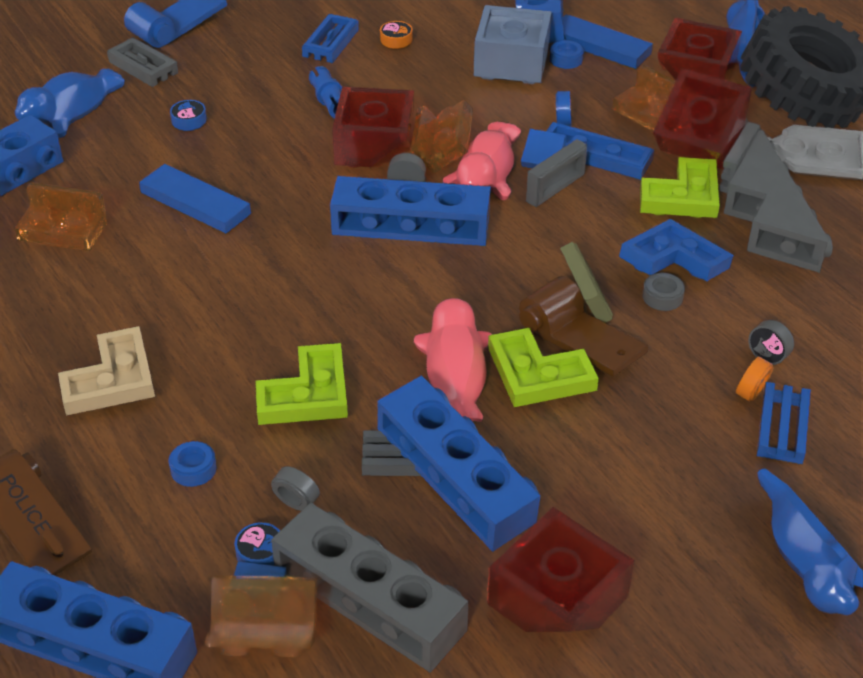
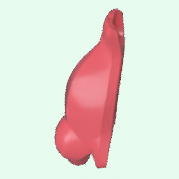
M499 121L490 123L488 130L479 133L470 143L457 170L445 176L443 183L490 186V191L499 199L507 200L511 189L506 183V178L514 165V152L511 145L520 136L521 129L510 123Z
M450 298L436 306L433 313L431 332L416 335L414 343L421 352L427 355V373L431 385L445 393L450 405L462 417L466 416L472 421L482 422L483 415L475 403L481 395L486 381L487 370L484 351L488 349V336L492 334L486 331H477L474 312L469 303L458 298Z

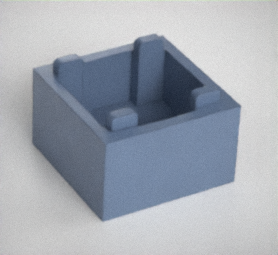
M485 5L475 38L474 76L488 80L497 78L522 81L528 84L541 83L549 48L552 11Z

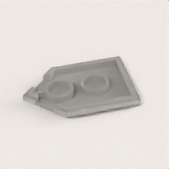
M792 125L783 129L782 134L773 139L767 137L769 141L774 143L775 150L781 161L786 163L788 169L794 174L863 181V131Z

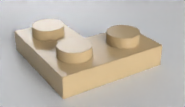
M139 326L97 335L102 364L58 373L66 416L155 397Z

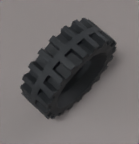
M789 6L783 7L781 12L774 8L770 10L768 15L765 14L762 17L740 59L743 61L740 68L741 71L748 72L745 77L747 84L756 85L755 94L759 98L767 97L771 101L770 107L774 110L782 108L789 112L788 118L794 121L797 117L803 118L808 126L815 127L819 122L825 128H834L836 123L841 128L848 127L850 122L855 123L863 112V44L858 40L860 35L856 31L848 32L842 28L844 23L838 20L833 23L825 19V14L820 12L812 15L809 14L807 8L799 7L797 12H794Z

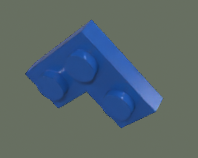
M672 219L622 243L619 254L620 258L632 264L638 271L648 275H652L676 263L688 270L694 277L703 279L706 282L728 270L734 256Z

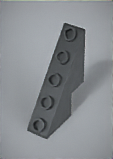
M759 130L729 183L724 214L753 222L747 251L820 273L824 258L830 257L832 254L831 237L824 232L817 220L815 211L810 209L805 201L800 186L796 185L793 181L786 163H783L778 156L774 143L769 141L763 130Z

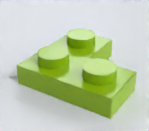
M679 157L677 180L642 177L640 213L682 215L695 218L718 217L720 205L716 159Z
M530 328L488 336V349L514 407L597 391L599 378L584 349L542 356Z
M341 343L298 346L300 377L257 380L256 403L258 425L348 418Z

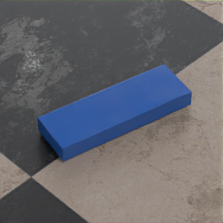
M568 14L563 17L564 40L579 43L585 52L634 69L652 53L653 43Z
M552 122L546 131L566 135L565 146L576 139L587 144L585 164L641 180L653 161L654 149L556 122Z
M163 164L139 182L141 193L224 233H228L251 214L250 203L167 164Z

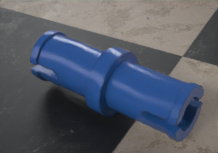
M315 67L319 76H316L313 70H311L309 81L315 88L316 98L319 103L327 107L331 117L334 119L344 118L340 109L342 108L346 115H348L351 105L343 95L341 84L331 77L326 67Z

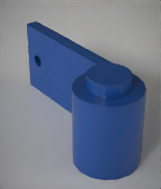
M179 0L162 12H158L144 2H137L130 6L125 13L124 24L127 30L155 48H161L226 7L227 1Z

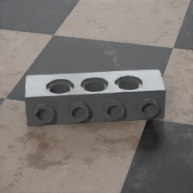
M309 503L271 539L274 566L286 567L289 580L430 673L467 632L468 600L464 599L457 589L450 585L440 584L424 574L414 562L400 559L384 549L375 538L368 535L363 536L347 526L333 512H325L314 504Z

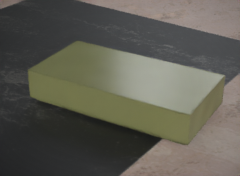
M571 242L561 247L560 249L577 285L595 318L604 323L612 320L613 313L577 244Z

